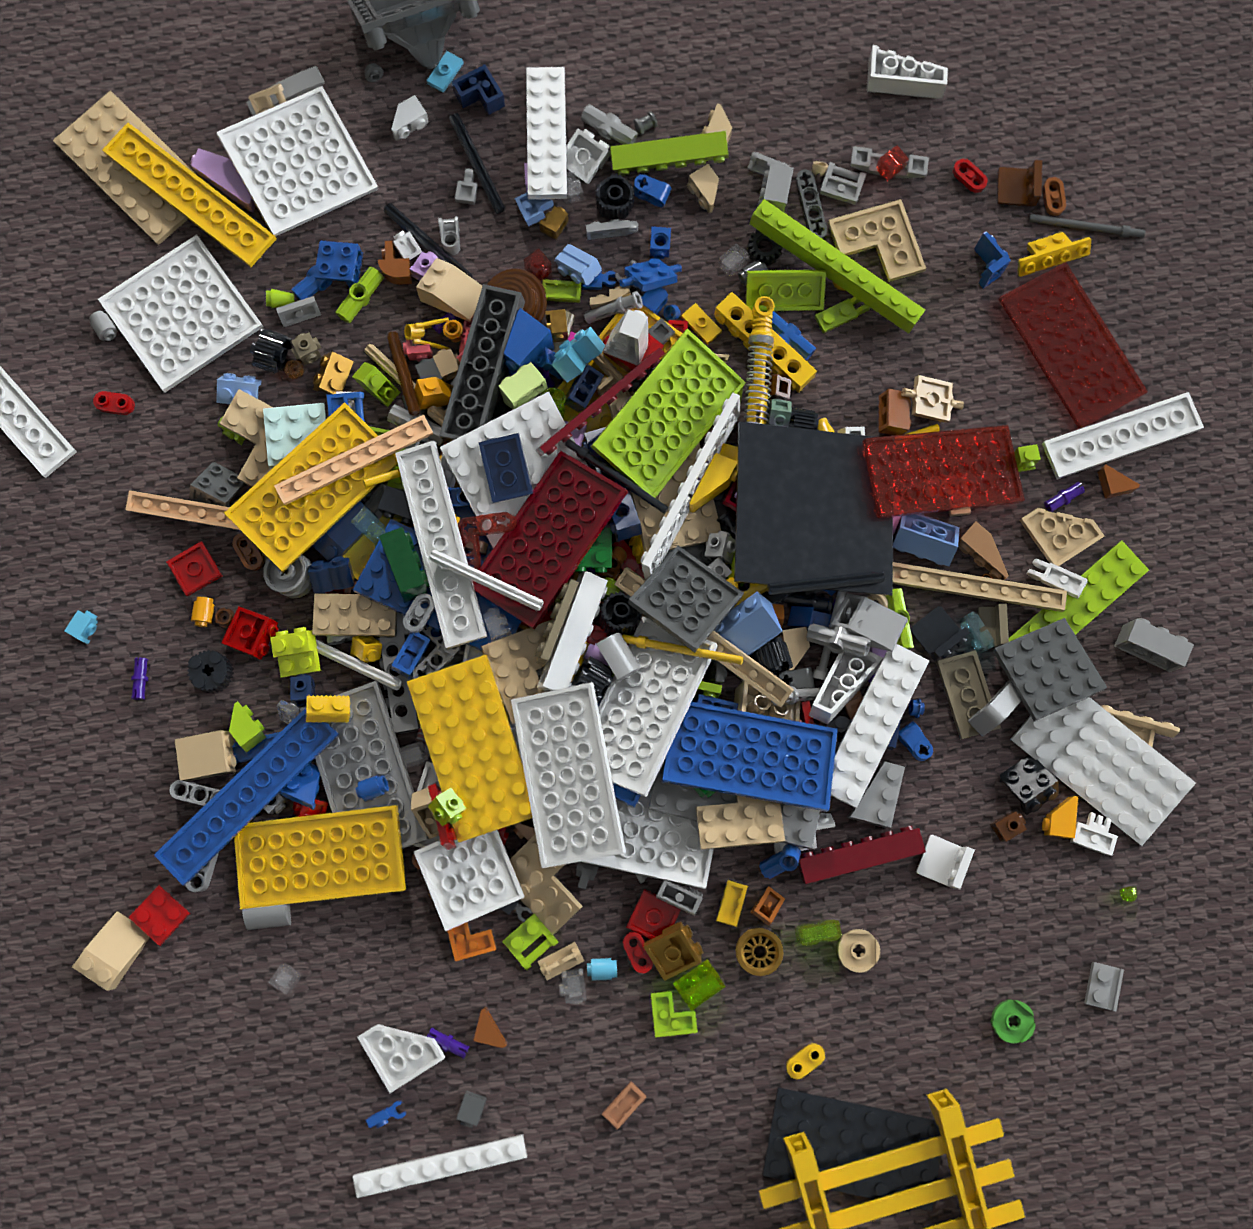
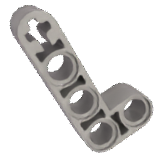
M1010 680L986 706L968 720V723L982 737L1002 723L1022 701Z

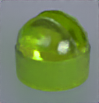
M1136 886L1119 889L1121 898L1126 902L1136 900L1138 893Z

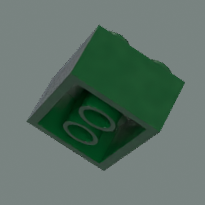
M403 527L379 535L404 603L415 600L420 594H428L426 589L430 587L424 569L420 571L422 566L417 551L412 552L415 548L410 533H405Z

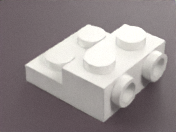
M577 129L566 146V169L589 184L598 169H602L611 155V152L608 150L610 146L602 140L599 143L593 139L595 135L588 130L581 131Z

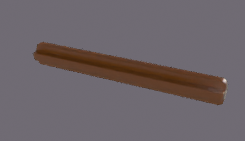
M396 331L389 332L387 339L409 414L418 415L420 413V406L399 335Z

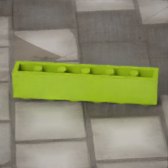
M726 131L610 146L613 171L621 176L629 175L630 171L646 173L649 171L648 169L652 168L661 171L668 169L667 166L675 165V168H683L689 163L704 165L706 161L713 160L714 163H720L729 158Z

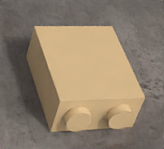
M220 730L175 739L180 781H193L236 772L237 762L232 748L234 739L229 731Z

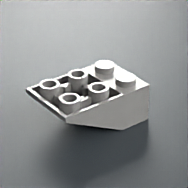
M847 593L831 626L832 629L836 626L844 627L851 634L871 639L870 647L892 652L908 619L867 597Z

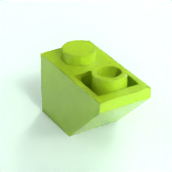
M366 362L352 376L367 392L387 407L400 393L375 366Z
M237 701L234 704L229 732L247 753L266 738L262 732L265 728L258 719L255 722L251 718L253 713L247 705L242 707Z

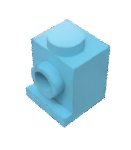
M78 610L64 631L89 644L90 640L87 638L96 631V624L98 623L96 619L98 616L89 611L83 613Z

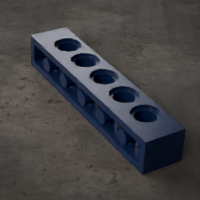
M606 427L584 433L586 441L582 442L583 446L589 449L590 453L617 471L590 447ZM589 463L591 469H595L596 472L602 474L603 476L607 477L608 479L625 488L623 485H621L620 483L612 479L610 476H608L607 474L596 468L594 465ZM628 489L627 495L611 517L612 522H609L612 534H617L619 541L642 534L641 523Z

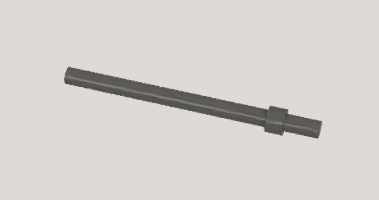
M1030 214L1029 222L1119 234L1120 237L1126 238L1129 236L1144 238L1146 232L1145 230L1133 229L1131 226L1126 225L1119 227Z

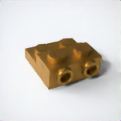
M681 921L664 929L661 935L644 943V949L664 981L701 963L702 947L699 942H693L691 938L693 934L688 925L684 926Z

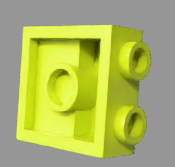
M306 627L295 628L294 633L291 634L288 631L276 632L275 637H270L273 658L278 657L280 677L321 671L316 636L312 634V630L307 631Z

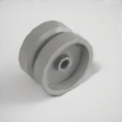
M301 555L282 572L268 558L264 566L266 584L272 590L286 597L300 598L308 594L312 589L308 575V568L312 562L307 557Z

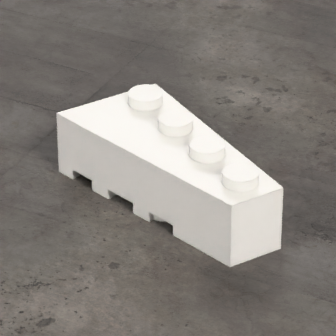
M872 46L868 65L867 91L942 99L947 86L948 68L926 61L920 63L915 61L913 57H901L895 55L896 52L888 50V52L879 50L878 46Z
M628 309L611 331L603 352L635 365L640 364L649 345L648 317L639 310L631 311Z
M845 651L838 654L812 705L809 716L828 725L874 675L883 657L870 651L865 657Z

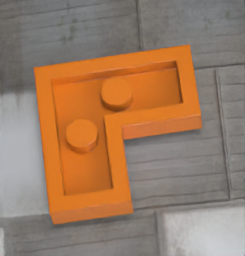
M466 922L448 930L455 961L497 950L492 929L471 935L469 924Z

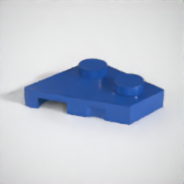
M310 763L280 792L281 796L314 809L316 806L315 798L319 791V782L321 781L318 766Z

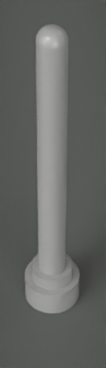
M838 591L829 628H832L831 623L845 598L846 592ZM827 646L823 648L819 666L813 670V678L825 680L829 674L827 665L831 651Z

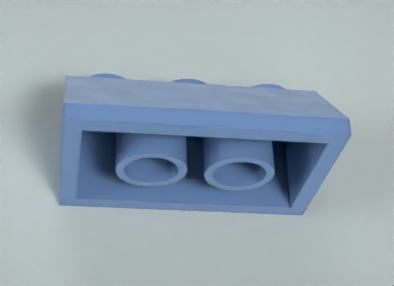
M904 509L893 536V548L900 552L914 554L921 559L925 558L934 561L938 565L950 566L958 548L960 527Z
M758 591L733 608L714 630L748 656L783 632L772 603Z

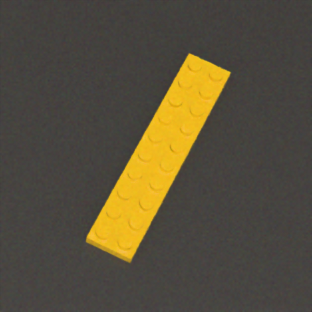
M127 122L102 149L105 155L248 266L252 267L276 240L275 235Z

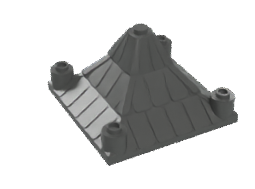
M347 0L355 24L362 28L369 48H373V50L384 48V44L387 42L385 36H387L390 40L407 48L423 67H427V69L435 68L437 63L440 62L445 35L455 20L456 13L460 10L461 16L471 19L476 17L480 11L477 0Z

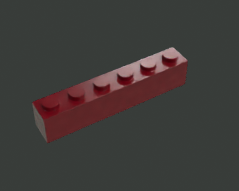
M911 825L900 828V833L893 834V831L880 833L881 838L873 839V836L861 838V843L853 844V841L841 844L839 849L834 850L833 846L822 848L820 854L814 855L813 851L803 853L798 862L803 884H808L926 853L920 829H913Z

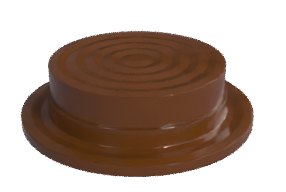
M508 269L498 273L488 282L487 285L521 292L525 300L523 310L541 323L547 308V296L542 283L536 276L522 269Z

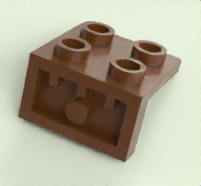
M1034 160L1028 169L999 167L997 203L1035 207L1042 196V160Z

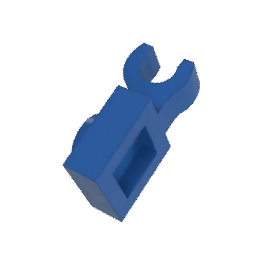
M396 1101L392 1106L369 1116L366 1119L369 1128L374 1125L376 1128L387 1124V1119L390 1117L403 1118L407 1112L398 1113L396 1111V1106L402 1104V1101Z

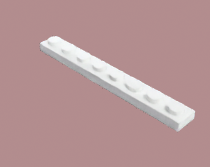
M523 1134L354 1174L353 1180L357 1198L527 1158Z

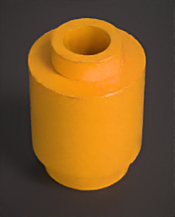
M197 597L196 601H194L191 621L195 622L194 626L207 627V624H212L215 606L212 598Z

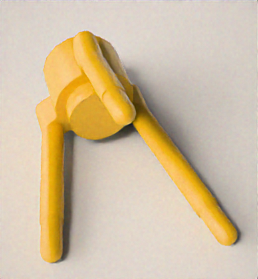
M449 318L406 324L404 328L405 337L407 340H412L413 344H430L433 348L448 350L450 349L449 347L423 341L421 338L425 335V329L431 328L432 325L447 322Z

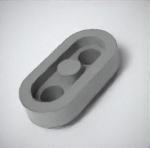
M425 593L418 595L403 618L404 627L408 632L418 633L424 628L435 609L431 595ZM427 603L429 605L425 609L421 608V604ZM416 620L418 624L411 626V621Z

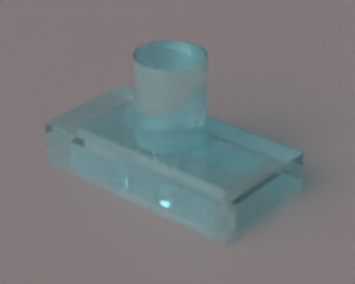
M365 507L351 521L375 546L380 540L379 535L386 533V526Z

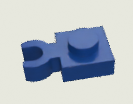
M601 269V272L594 277V280L589 285L582 283V290H602V284L610 288L615 287V281L611 282L608 280L609 277H615V272L608 271L602 274Z

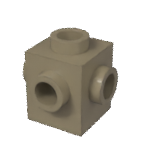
M309 332L300 334L291 341L295 347L291 349L297 360L301 359L304 366L322 357L318 350L322 348L316 337L312 339Z

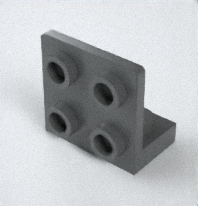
M212 462L190 484L189 501L229 507L230 500L243 488L245 483L237 479L238 474Z

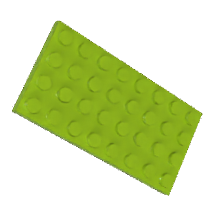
M686 329L590 447L624 477L656 498L712 427L716 416L721 415L723 411L722 406L726 398L729 399L732 393L737 394L746 382L689 329Z

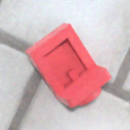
M407 339L403 343L404 355L407 354L410 361L417 360L419 362L426 358H433L430 344L413 346L412 340Z

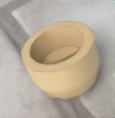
M819 161L813 162V174L816 176L817 173H820V177L824 176L827 172L828 164Z

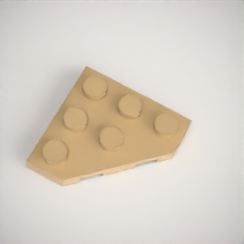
M1041 508L1035 509L1020 519V522L1048 562L1060 566L1104 537V534L1092 519H1081L1059 512L1053 513Z

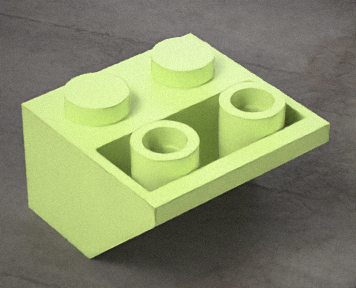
M531 362L521 366L514 375L506 377L498 385L505 404L513 410L529 402L548 388L545 378Z

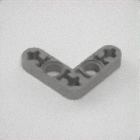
M413 620V623L416 626L418 622ZM425 625L421 632L431 639L436 648L415 668L413 678H418L420 671L424 673L428 669L425 666L427 663L431 669L435 670L434 672L444 669L460 652L461 645L456 646L454 650L452 648L447 650L444 641H442V634L437 638L431 635L433 628H427ZM436 655L443 658V662L439 666H434L431 663L432 658Z

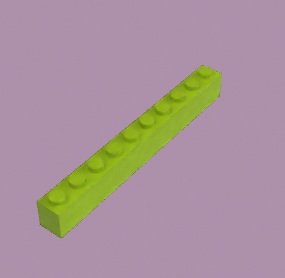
M765 199L754 211L749 223L751 226L815 270H825L828 279L908 334L924 313V308Z

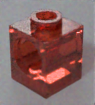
M896 145L879 158L876 165L877 171L889 181L906 168L909 158Z

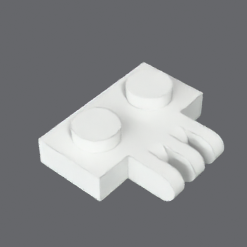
M1090 812L1086 824L1076 822L1075 838H1071L1070 842L1107 856L1113 855L1118 836L1108 833L1111 819L1106 818L1102 825L1103 816L1098 815L1096 822H1094L1096 814Z

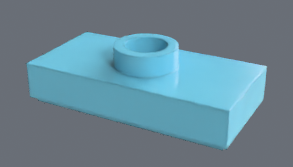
M446 51L427 79V84L444 93L463 65V60Z

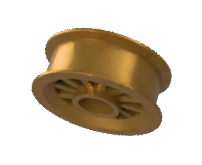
M753 928L743 933L736 944V958L740 966L748 973L756 976L769 975L782 962L783 946L780 939L773 932L763 928ZM755 936H758V943L754 939ZM750 939L752 940L753 945H751L750 943H748V941H749ZM769 940L772 942L771 944L765 946ZM745 945L749 946L751 949H744ZM757 946H762L765 950L761 958H757L754 955V949ZM774 947V951H768V949ZM744 953H750V955L745 957ZM768 954H774L773 959ZM753 957V959L751 960V962H750V964H749V963L747 962V960ZM766 958L771 961L769 964H767ZM757 960V967H753L754 963Z

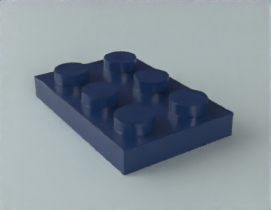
M520 433L478 442L492 503L534 494Z

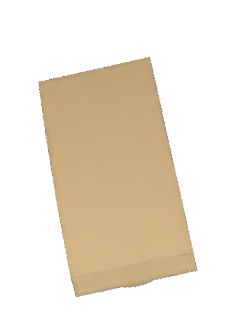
M616 287L615 289H609V297L606 295L590 297V306L593 310L615 302L618 297L622 296L624 298L632 294L629 288Z

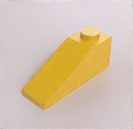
M715 453L689 502L690 512L694 513L726 490L732 481H736L737 461Z

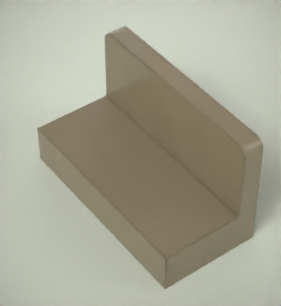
M998 604L995 607H979L980 647H998L1008 643L1007 604Z

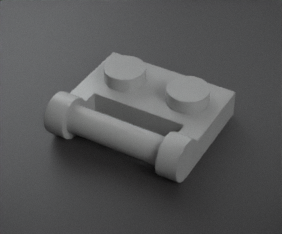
M830 162L819 194L856 205L866 173H856L837 167L834 163ZM832 173L855 180L857 183L833 176Z

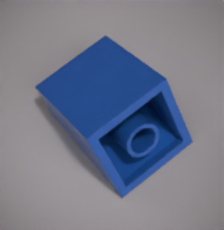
M521 308L517 311L504 351L505 364L508 367L510 376L514 375L521 366L527 365L530 362L537 369L536 359L538 356L545 354L544 347L551 351L555 349L551 330Z

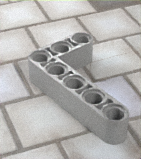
M179 780L170 786V794L173 798L203 806L220 791ZM181 785H184L186 791L180 796L178 789ZM201 790H204L206 797L200 801L198 794ZM219 852L208 862L207 866L202 868L186 884L188 890L202 892L209 887ZM197 877H200L202 880V885L199 888H196L194 885V880Z

